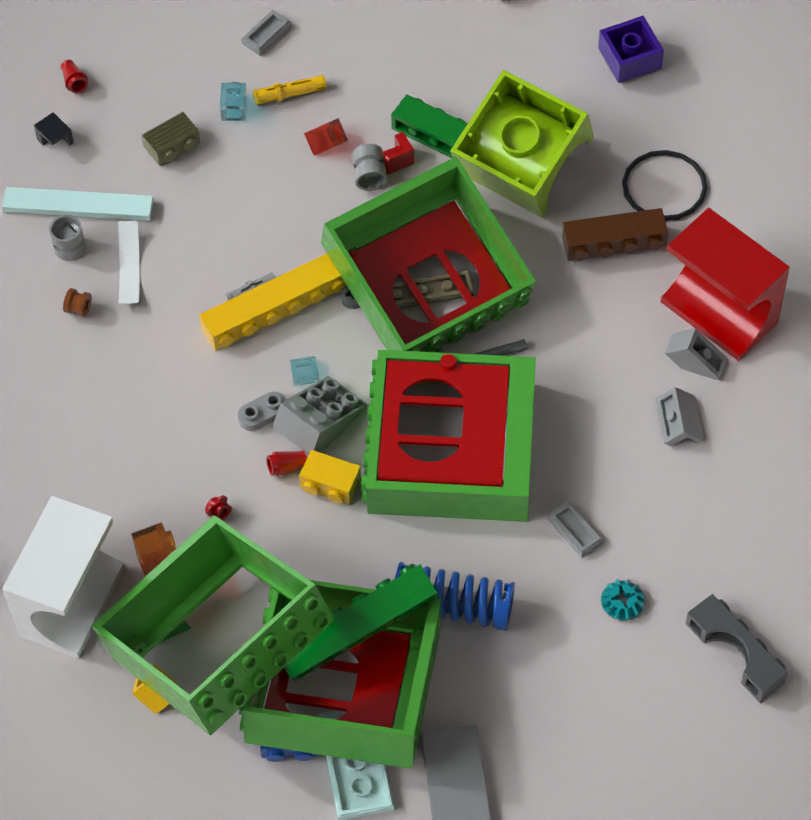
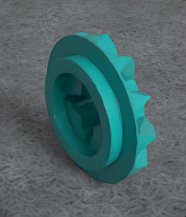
M617 579L611 584L608 583L601 595V605L604 611L610 617L617 620L635 618L641 613L645 604L644 593L641 591L639 584L635 585L629 579L627 581ZM620 591L624 593L625 597H630L627 599L626 607L622 604L621 600H616L619 598Z

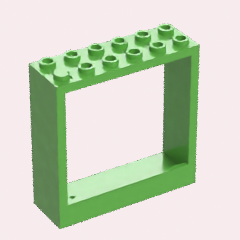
M213 515L91 626L117 663L211 736L335 619L316 584ZM242 567L291 601L191 694H188L143 659L148 652Z

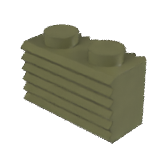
M184 112L142 134L145 149L159 166H162L163 163L166 164L174 161L183 152L191 151L200 144L199 130Z

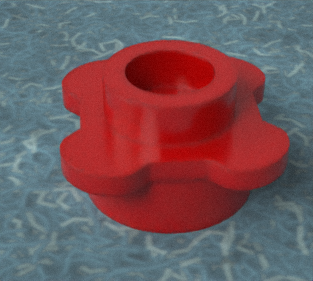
M225 495L211 498L205 507L206 515L209 517L215 515L221 520L226 519L232 510V507L227 503L228 498Z

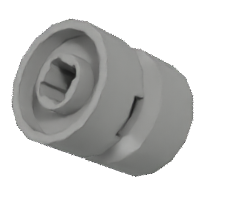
M364 144L355 148L352 152V161L355 168L356 186L362 190L372 191L386 185L387 173L383 149L376 144Z
M73 215L56 217L49 226L54 252L61 260H77L86 250L81 222Z

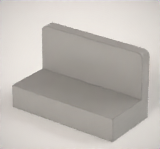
M674 387L655 398L664 444L673 446L685 438H690L697 442L704 440L696 397Z

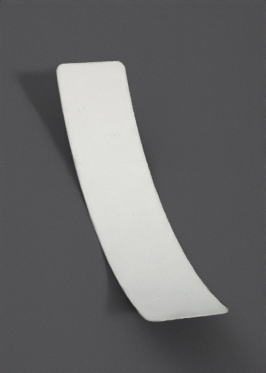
M136 220L119 221L120 280L118 304L138 303L140 288L138 222Z

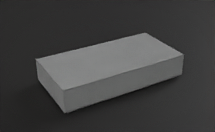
M272 10L241 38L242 44L260 56L291 27V21Z
M567 502L548 515V521L581 558L603 543L601 536L570 502Z

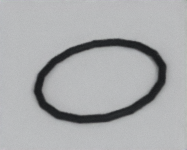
M669 150L650 151L637 157L626 168L622 180L624 196L633 209L644 211L643 208L636 205L629 195L627 181L630 171L640 161L651 156L660 155L678 157L688 162L698 172L702 183L699 200L690 209L682 213L664 215L665 220L683 218L693 213L703 203L707 191L705 173L694 160L682 153Z

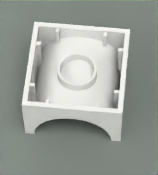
M51 496L2 588L19 637L79 659L94 630L91 625L100 618L125 568L124 562L99 550L113 524L111 516Z

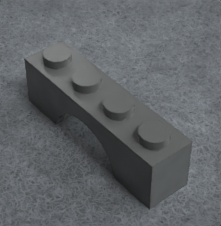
M711 594L687 613L686 625L703 643L712 641L726 642L740 651L746 663L741 684L759 703L785 684L788 672L783 662L778 658H774L768 652L762 640L754 638L745 622L741 619H736L722 599L718 600Z

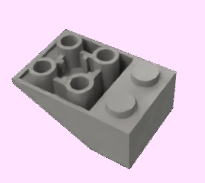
M327 376L280 403L273 428L309 454L311 450L320 452L328 447L367 407V404L340 385L336 380Z

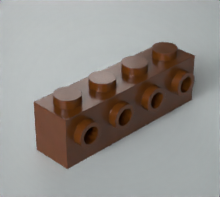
M658 208L563 222L562 239L567 261H581L591 257H608L612 254H630L641 250H657L667 247L668 230L663 210Z

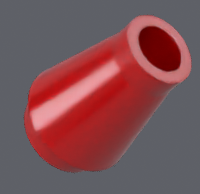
M72 60L62 62L61 70L67 90L72 93L83 92L88 86L87 75Z
M304 450L273 451L272 455H267L266 457L270 475H277V477L303 467L307 460Z

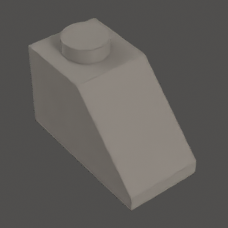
M696 328L673 333L665 352L681 369L715 380L720 379L728 359Z

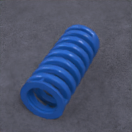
M399 562L395 579L401 576L399 572L408 566L404 562ZM425 566L423 569L430 580L431 568ZM439 569L437 571L434 588L439 595L437 599H442L441 619H444L449 613L451 620L457 622L464 614L467 624H473L478 617L479 624L482 627H487L493 618V626L497 630L507 631L514 599L515 582L505 583L504 591H507V593L503 592L502 596L503 581L497 579L487 607L489 580L487 577H482L472 606L474 576L472 574L466 576L458 603L460 574L454 571L443 602L445 570Z

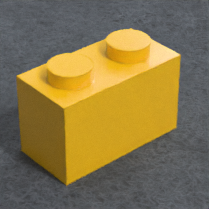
M314 450L310 451L299 475L300 488L308 494H319L328 497L332 502L350 505L362 479L361 466Z

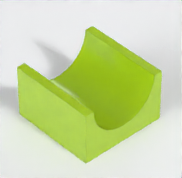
M503 69L450 152L453 158L457 156L471 180L543 218L548 210L547 201L552 184L561 166L580 143L585 142L589 145L594 138L588 113Z

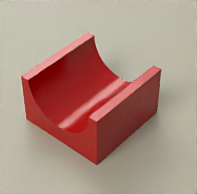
M708 207L668 244L667 252L685 264L674 283L661 296L660 302L737 361H740L778 324L790 266Z

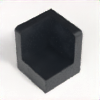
M54 112L34 125L37 140L42 145L48 142L54 145L61 139L69 146L74 143L71 129Z

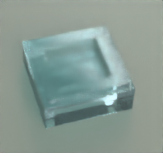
M315 356L290 360L294 386L317 383L319 381Z

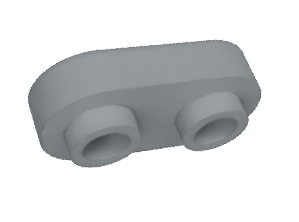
M269 392L243 405L238 411L240 426L247 431H255L275 421L280 403L286 400L285 396L279 392ZM273 401L278 402V403L275 404V405L270 404V402H273ZM249 413H255L253 416H247Z

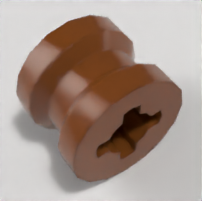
M70 288L64 298L63 311L69 314L75 312L80 317H86L91 307V293H78L76 289Z

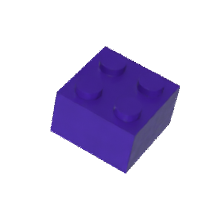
M644 15L599 31L598 49L618 83L662 69L664 49Z

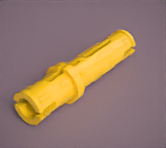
M322 74L289 83L279 84L277 82L273 83V86L254 89L253 97L256 105L276 100L277 102H282L283 99L326 90L327 86L325 77Z

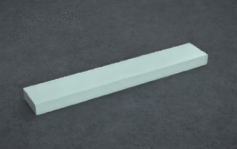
M6 187L2 209L3 212L73 215L76 217L150 221L154 199L150 195Z

